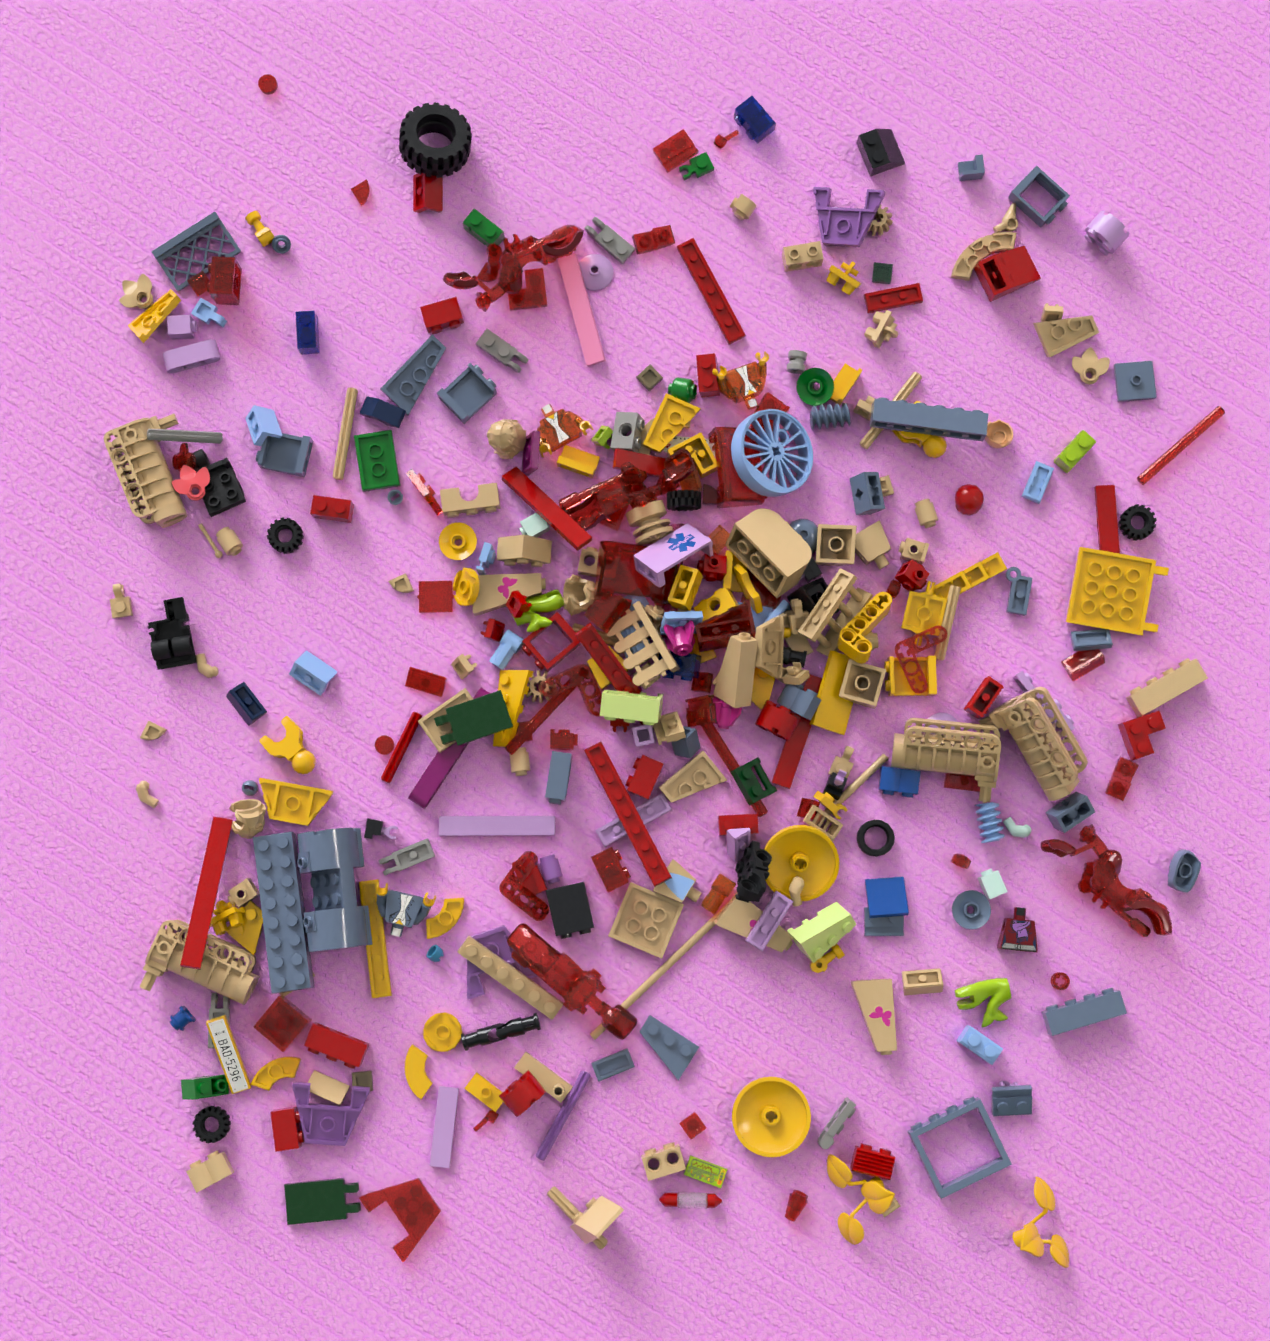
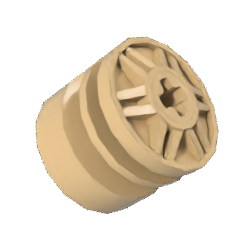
M663 500L640 505L626 513L630 527L639 526L638 529L632 532L633 536L637 537L635 539L637 545L655 543L674 531L672 526H667L670 524V519L660 520L661 517L667 514Z

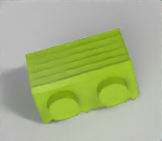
M1081 430L1054 459V463L1065 473H1068L1093 447L1096 440L1086 431Z

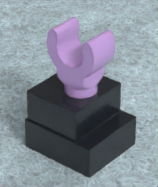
M813 557L810 559L800 579L805 578L807 583L822 575Z
M839 770L838 774L832 772L822 794L827 792L834 799L839 800L848 780L845 777L847 772Z
M367 818L364 838L373 839V835H387L390 839H396L395 836L390 835V830L398 829V827H383V821Z

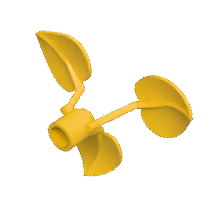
M829 1154L827 1157V1172L830 1180L837 1187L845 1188L847 1184L849 1186L862 1185L861 1193L865 1199L850 1216L843 1212L838 1217V1228L842 1236L849 1243L856 1245L863 1241L864 1229L861 1223L854 1219V1215L867 1202L873 1212L883 1214L891 1206L895 1193L886 1190L883 1181L878 1177H874L869 1181L863 1179L862 1181L851 1182L853 1175L849 1167L836 1156Z
M1035 1177L1034 1195L1039 1206L1043 1208V1212L1024 1225V1229L1013 1232V1241L1017 1247H1020V1250L1028 1252L1035 1257L1043 1256L1044 1244H1049L1050 1254L1060 1266L1068 1268L1069 1252L1064 1239L1060 1235L1055 1234L1052 1236V1241L1042 1240L1037 1227L1034 1225V1223L1047 1214L1048 1210L1054 1211L1055 1197L1052 1189L1043 1179Z

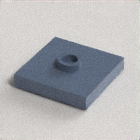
M1152 361L1117 363L1113 365L1118 402L1148 400L1157 397Z

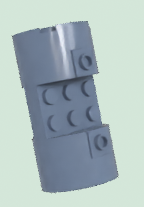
M337 828L297 834L299 847L297 863L300 873H311L312 875L310 883L313 888L314 897L312 903L315 911L305 912L303 919L307 932L309 952L372 945L369 907L357 906L354 868L364 867L361 828Z

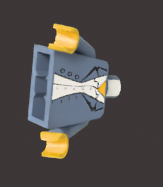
M379 882L376 885V904L380 916L385 918V922L393 923L390 935L401 937L404 926L412 928L413 925H418L428 915L431 906H433L436 900V896L433 899H428V892L424 897L390 890L388 889V883H386L385 888H380Z

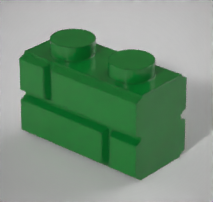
M475 208L463 221L464 229L482 244L487 245L491 251H495L505 238L504 231Z

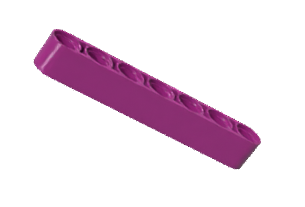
M481 687L473 699L490 693ZM455 742L443 752L439 753L438 751L408 799L425 809L469 743L458 746L457 742Z

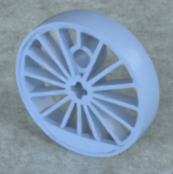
M777 409L758 411L744 419L734 432L731 443L733 465L740 479L752 491L767 497L783 496L801 487L808 479L813 465L812 444L804 427L792 415ZM758 418H762L765 431L758 422ZM769 419L773 420V431ZM750 424L753 425L759 436L749 429ZM779 424L783 426V429H779ZM745 434L759 445L745 442ZM794 439L795 447L783 449L784 446ZM744 447L760 451V453L746 456ZM798 450L799 456L785 452ZM757 457L762 459L755 466L747 460ZM789 459L794 460V461H798V462H799V467H798L797 465H795V464H794L792 461H790ZM765 462L766 464L762 472H760L757 468ZM769 468H770V473H769V478H768V477L766 476V474H767V472H768V470H769ZM790 469L797 473L796 477L793 476ZM776 474L779 484L775 483ZM784 474L791 483V485L788 487L786 485Z

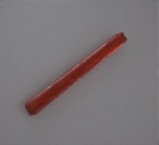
M1217 406L1137 477V481L1141 485L1147 483L1223 416L1225 410L1221 406Z
M580 667L505 746V750L513 755L586 678L588 672L583 667Z
M705 716L700 719L699 724L728 770L731 772L740 767L710 718ZM761 800L751 805L755 813L758 814V817H762L768 812Z

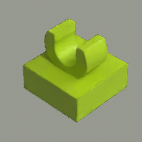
M601 426L591 441L595 445L610 449L607 440L609 438L612 440L613 430L610 427Z

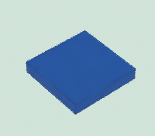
M904 877L865 879L869 918L905 916L909 914Z

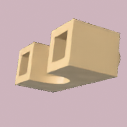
M497 483L478 485V496L472 501H465L461 498L459 487L440 490L442 512L448 518L458 517L461 513L476 515L478 511L493 513L497 509H501Z

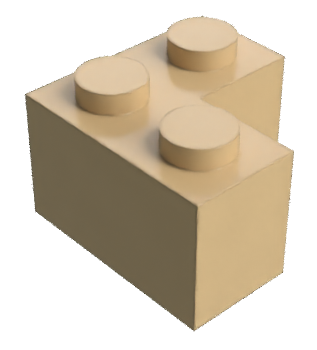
M528 535L499 537L497 560L503 561L504 565L515 566L516 563H531L532 567H542L543 564L551 563L552 541Z

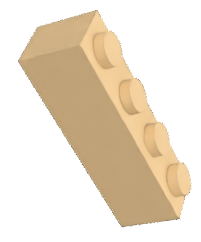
M1187 658L1178 663L1179 668L1175 670L1170 668L1162 673L1163 677L1159 679L1154 677L1146 682L1147 686L1141 689L1138 686L1129 691L1131 695L1126 697L1137 718L1208 679L1198 660L1193 659L1190 661Z

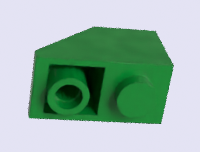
M225 1074L181 1080L182 1100H196L229 1094Z

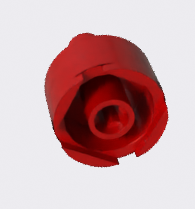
M766 700L755 725L788 741L792 737L801 716L791 712L790 709L780 705L778 707L774 702Z
M528 1070L518 1080L510 1084L499 1097L510 1111L518 1117L535 1101L540 1099L546 1091Z

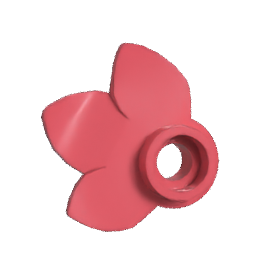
M183 465L180 471V479L172 481L174 490L179 494L187 495L193 501L201 500L205 495V487L210 482L209 471L206 467H203L196 473L191 467ZM195 488L199 490V493L196 495L192 493V490Z

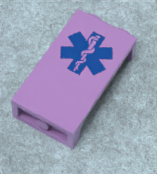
M687 523L633 555L635 569L660 588L665 585L664 572L700 550L711 557L713 555V542L708 536L703 535L697 528H693Z

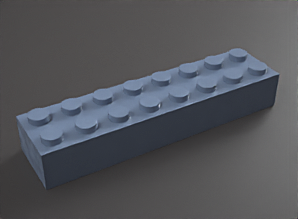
M285 832L253 837L271 992L276 994L315 988L307 932L303 924L305 907L300 868L297 863L296 835L294 832Z

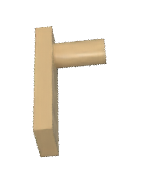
M528 1052L524 1053L514 1067L522 1074L529 1070L545 1091L560 1103H562L573 1087Z

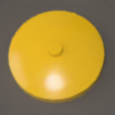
M794 825L784 828L772 836L764 848L772 856V861L768 866L769 876L765 881L773 892L778 891L791 899L789 886L796 876L804 880V887L800 894L802 901H809L821 896L829 890L837 878L839 872L837 849L829 836L815 827Z
M768 1076L753 1080L739 1092L732 1108L734 1131L740 1142L757 1155L780 1157L789 1154L801 1145L810 1128L811 1112L808 1101L802 1091L786 1079Z

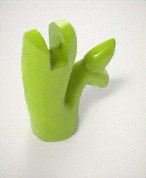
M555 589L543 595L527 598L526 602L532 604L528 612L523 613L521 618H514L517 626L530 623L527 632H535L542 627L550 626L552 624L551 620L541 617L535 612H553L563 607L564 600L560 591Z
M1007 978L987 979L955 990V996L958 998L969 996V998L957 1001V1006L960 1010L975 1008L989 996H992L987 1004L982 1027L989 1026L994 1020L1005 1021L1008 1019L998 1009L1001 1004L1011 999Z

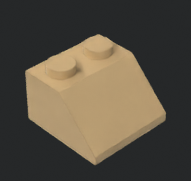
M818 524L817 565L841 566L854 564L857 526Z
M849 659L839 697L855 704L875 709L886 669L865 663L860 664Z
M603 1196L597 1199L593 1197L585 1205L587 1209L583 1213L580 1211L572 1219L574 1223L570 1228L585 1244H588L598 1239L624 1209Z

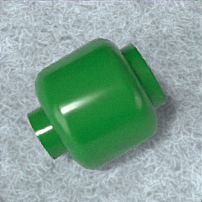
M677 377L669 384L668 394L690 403L692 399L696 398L697 385L691 379Z

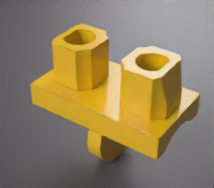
M852 261L850 265L842 263L840 267L845 269L846 272H843L834 265H831L829 268L830 273L826 281L835 286L840 278L844 279L846 283L841 290L846 294L850 295L861 285L859 281L849 276L850 273L854 276H857L859 271L854 269L855 262Z
M218 901L216 909L213 911L216 916L212 917L210 927H213L216 935H223L229 931L226 925L228 921L231 928L244 924L241 915L246 912L244 907L238 909L234 906L232 907L230 902Z

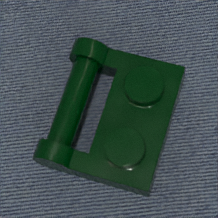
M759 757L730 772L749 806L777 791L764 772ZM752 767L755 769V771H756L757 775L759 776V778H760L762 784L764 785V787H765V789H766L765 791L762 789V787H761L760 783L758 782V780H757L755 774L753 773V771H752V769H751Z

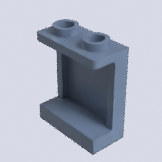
M471 363L446 389L441 388L437 392L438 398L463 424L497 394L496 384L490 378L486 379L482 375L484 372L478 365L473 366Z
M282 433L281 438L267 436L261 446V451L257 452L256 462L263 469L305 477L313 440L309 436L303 435V437L284 433Z

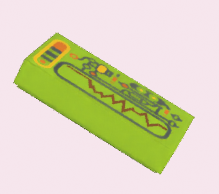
M690 1155L684 1175L721 1188L727 1168Z

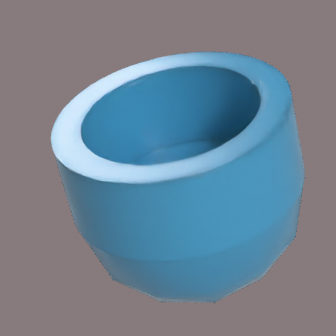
M433 945L428 950L426 956L433 962L441 961L439 958L444 956V952L438 945Z

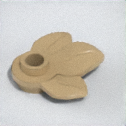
M141 274L137 282L129 280L122 282L123 291L126 295L122 296L119 301L123 306L127 308L138 306L141 309H146L152 305V283L145 274ZM146 297L147 301L141 302V299Z
M1091 347L1083 353L1081 358H1072L1074 371L1080 374V379L1083 383L1089 385L1094 384L1100 375L1105 374L1110 364V360L1107 357L1098 359ZM1086 373H1091L1092 378H1088Z

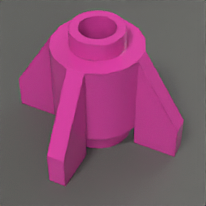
M690 620L684 627L678 626L673 628L667 624L664 626V631L668 637L665 639V644L674 654L686 656L692 651L695 644V637L693 635L694 622Z
M713 697L711 711L715 720L714 723L719 728L729 729V726H733L740 716L742 707L734 708L718 697Z

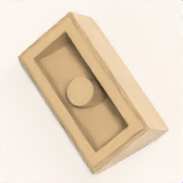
M940 968L902 971L904 995L940 993L943 991L944 985Z
M316 1070L313 1071L308 1083H311V1093L338 1105L343 1103L350 1087Z

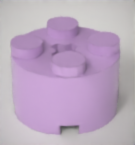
M1101 211L1085 228L1086 235L1084 237L1090 243L1095 242L1099 246V251L1107 256L1109 253L1113 254L1129 237V232H1124L1125 226L1110 213L1106 216L1104 215L1105 211Z

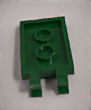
M501 690L446 708V715L434 718L437 727L447 723L451 724L453 733L440 736L443 745L456 741L457 745L460 746L513 728Z
M344 1178L287 1183L284 1185L287 1225L347 1219V1213H358L361 1211L360 1202L346 1204V1193L358 1192L359 1182L345 1184Z

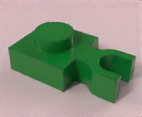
M707 152L689 159L691 165L679 167L680 172L683 170L688 171V174L683 176V180L689 179L694 173L699 178L714 171V166Z

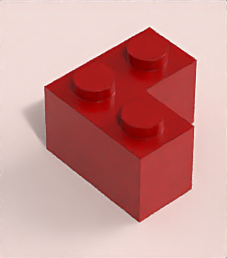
M1160 711L1118 724L1130 760L1153 754L1154 750L1148 735L1166 729Z

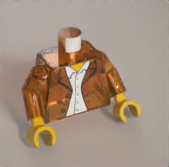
M765 351L762 359H760L759 352L755 354L759 363L755 361L729 371L720 365L721 370L719 374L717 369H713V375L718 377L717 383L720 393L733 400L734 403L745 401L748 410L756 408L758 403L755 397L763 391L767 376L766 362L769 360V355Z
M551 404L544 406L541 411L545 418L539 421L540 426L537 428V431H540V455L542 458L545 452H549L551 455L552 452L581 437L582 432L586 436L585 430L588 428L593 430L592 425L589 421H585L571 411L565 412L564 409H560L555 412Z

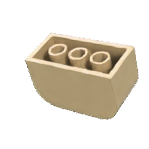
M765 508L754 510L736 522L725 544L776 598L798 584L812 556L810 546L802 536L779 514Z

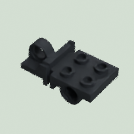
M203 449L193 453L194 457L188 460L190 467L196 473L203 467H206L209 471L210 482L205 487L203 500L211 517L246 502L243 489L236 478L228 458L210 465Z
M184 598L163 600L167 619L148 623V629H154L153 632H149V635H151V652L153 659L156 661L157 670L197 663L190 626H184L183 623L190 621L189 615L186 612Z
M752 840L749 847L745 848L743 858L737 862L735 869L738 874V894L735 897L737 900L748 903L749 901L759 902L766 890L765 880L769 876L768 866L772 861V856L767 851L760 849V843Z

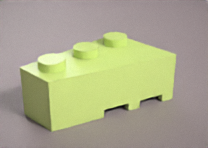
M604 690L602 692L600 716H604L606 720L613 721L616 718L624 719L623 721L627 723H635L636 720L643 721L645 725H654L661 718L664 694L658 693L656 697L648 696L644 692L632 694L628 691Z
M836 901L817 912L815 918L810 921L805 919L802 921L803 925L796 929L791 927L787 931L799 950L814 963L857 924L851 914Z

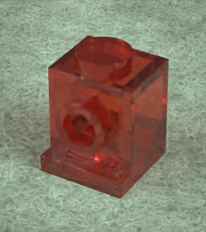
M550 729L551 750H574V745H578V734L570 733V730L565 729L558 730V733H555V729Z

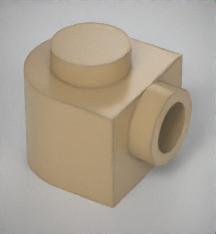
M741 194L739 198H734L730 208H732V212H734L738 219L744 220L749 219L756 208V204Z

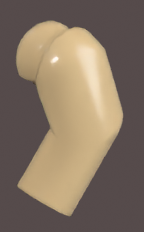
M205 654L195 655L198 671L207 678L218 675V668L207 664Z

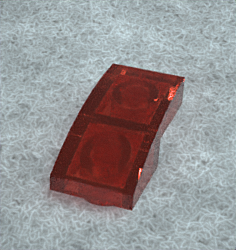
M670 225L653 228L649 232L632 236L637 255L675 244Z
M1120 756L1105 793L1124 801L1131 786V780L1139 766L1138 763Z

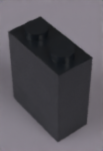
M584 882L546 890L556 936L564 939L572 937L573 932L579 931L580 935L591 932L590 928H594Z

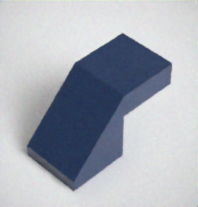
M368 396L360 411V414L365 417L377 419L387 426L396 428L400 427L406 410Z

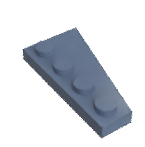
M431 335L380 388L399 408L406 410V415H409L446 347L435 336Z

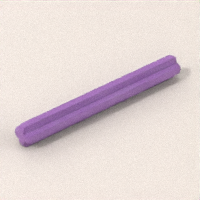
M582 1070L536 1153L538 1159L544 1161L590 1078L588 1072Z

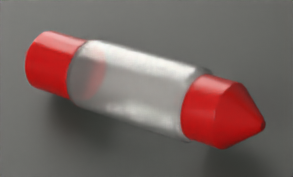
M705 1192L664 1193L659 1198V1201L665 1207L707 1209L715 1208L722 1203V1199L716 1194H707Z

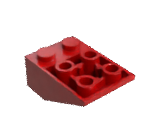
M1025 246L990 256L979 261L974 268L990 302L1041 279Z

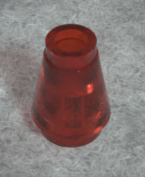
M793 1190V1193H790L785 1214L788 1220L796 1221V1218L808 1203V1196L799 1190Z

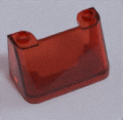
M714 427L708 434L709 443H714L712 451L715 450L719 480L717 491H720V498L716 499L717 508L762 505L765 499H767V496L760 495L747 487L735 470L731 456V443L737 427ZM749 428L752 432L759 436L755 428ZM745 434V442L759 445ZM744 447L746 456L760 453V451ZM757 457L747 460L755 466L761 461V458ZM759 466L757 469L762 472V466Z
M601 541L598 553L595 595L601 599H609L614 593L650 597L657 606L671 605L667 599L678 573L679 564L664 572L665 585L659 588L635 569L633 555L648 546Z

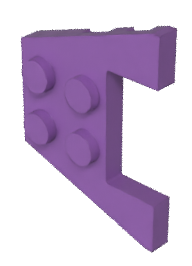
M813 187L822 243L824 245L860 247L885 196V191L867 189L864 209L829 207L832 191L830 188Z
M505 925L471 936L507 963L517 962L520 972L528 978L540 976L539 970H536L537 967ZM467 960L468 1000L485 994L479 974L485 972L469 960Z
M293 1082L292 1088L305 1143L345 1146L364 1106V1102L370 1093V1087L352 1086L350 1106L309 1103L311 1083Z

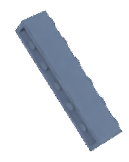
M887 398L874 399L870 419V427L983 442L987 435L988 413H983L980 410L965 411L963 408L958 407L950 409L945 408L943 405L927 406L925 403L912 404L905 400L889 401Z

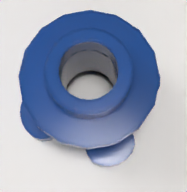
M180 1006V1011L170 1016V1024L174 1029L183 1031L188 1023L195 1022L196 1019L185 1006Z

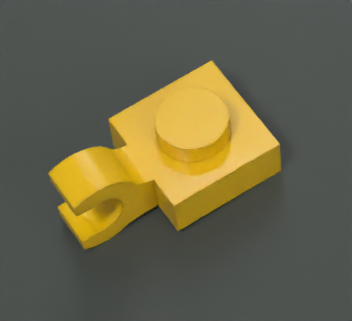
M817 791L813 796L839 820L841 817L838 815V811L840 809L845 812L848 811L844 805L840 803L834 804L833 801L835 799L827 792L822 794L820 791Z

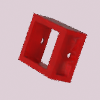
M558 612L552 615L549 620L557 626L571 644L549 663L530 643L548 627H542L532 632L522 641V650L527 656H533L536 660L534 662L541 671L544 669L546 672H549L581 645V642L575 636L576 632Z

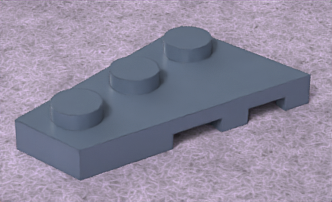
M649 1015L639 1032L679 1080L699 1046Z

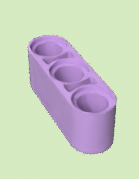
M211 339L168 350L163 353L167 373H177L220 360L216 340Z

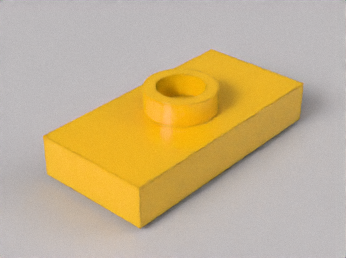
M477 1072L464 1088L494 1112L503 1103L499 1097L502 1091Z

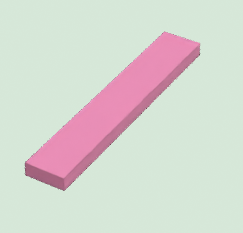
M574 253L558 259L585 362L589 367L604 362L606 359L578 257Z

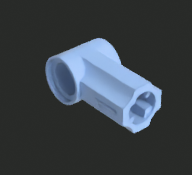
M508 629L501 638L500 645L489 662L504 670L512 656L521 648L524 639Z

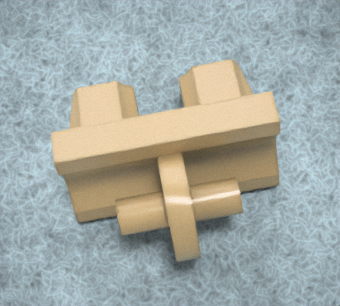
M886 310L885 313L876 311L873 316V322L878 324V327L876 329L868 327L864 333L866 339L870 340L874 347L880 348L884 340L889 342L891 337L897 338L898 332L895 330L897 324L893 323L895 319L891 316V311Z

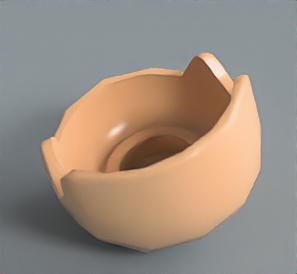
M1000 419L994 422L989 421L985 437L988 445L993 448L1008 446L1013 439V429L1011 426Z

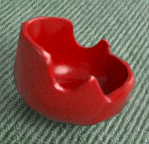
M966 484L956 491L955 507L962 514H976L983 505V492L976 485Z

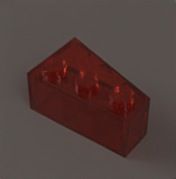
M749 599L735 608L731 607L728 611L695 625L699 652L727 648L730 636L739 635L741 632L749 633L751 637L755 638L756 630Z

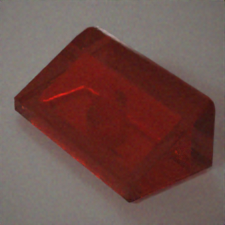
M1099 649L1083 650L1062 660L1061 664L1071 680L1075 681L1104 664L1105 657Z
M410 667L405 686L442 697L448 679Z
M945 773L944 788L980 792V786H978L974 776Z

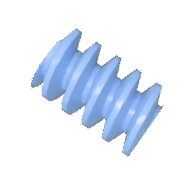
M989 802L975 805L981 807L976 811V814L982 815L977 818V821L983 822L982 825L978 826L979 829L984 830L980 837L986 838L981 843L999 841L1005 837L1004 834L998 833L1003 830V826L997 825L1002 822V819L996 818V816L1001 814L1000 811L995 810V808L999 807V803Z

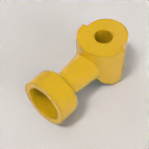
M258 211L249 213L245 220L249 225L255 227L257 231L255 235L263 247L267 246L274 239L273 233L260 222L261 215Z
M838 944L832 946V951L823 955L816 962L813 963L811 961L810 969L816 973L825 972L828 967L827 964L834 958L841 959L844 957L845 954Z

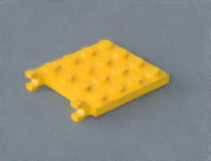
M1079 547L1065 622L1143 636V630L1157 632L1158 624L1145 622L1154 574L1168 576L1169 568L1155 566L1156 560Z

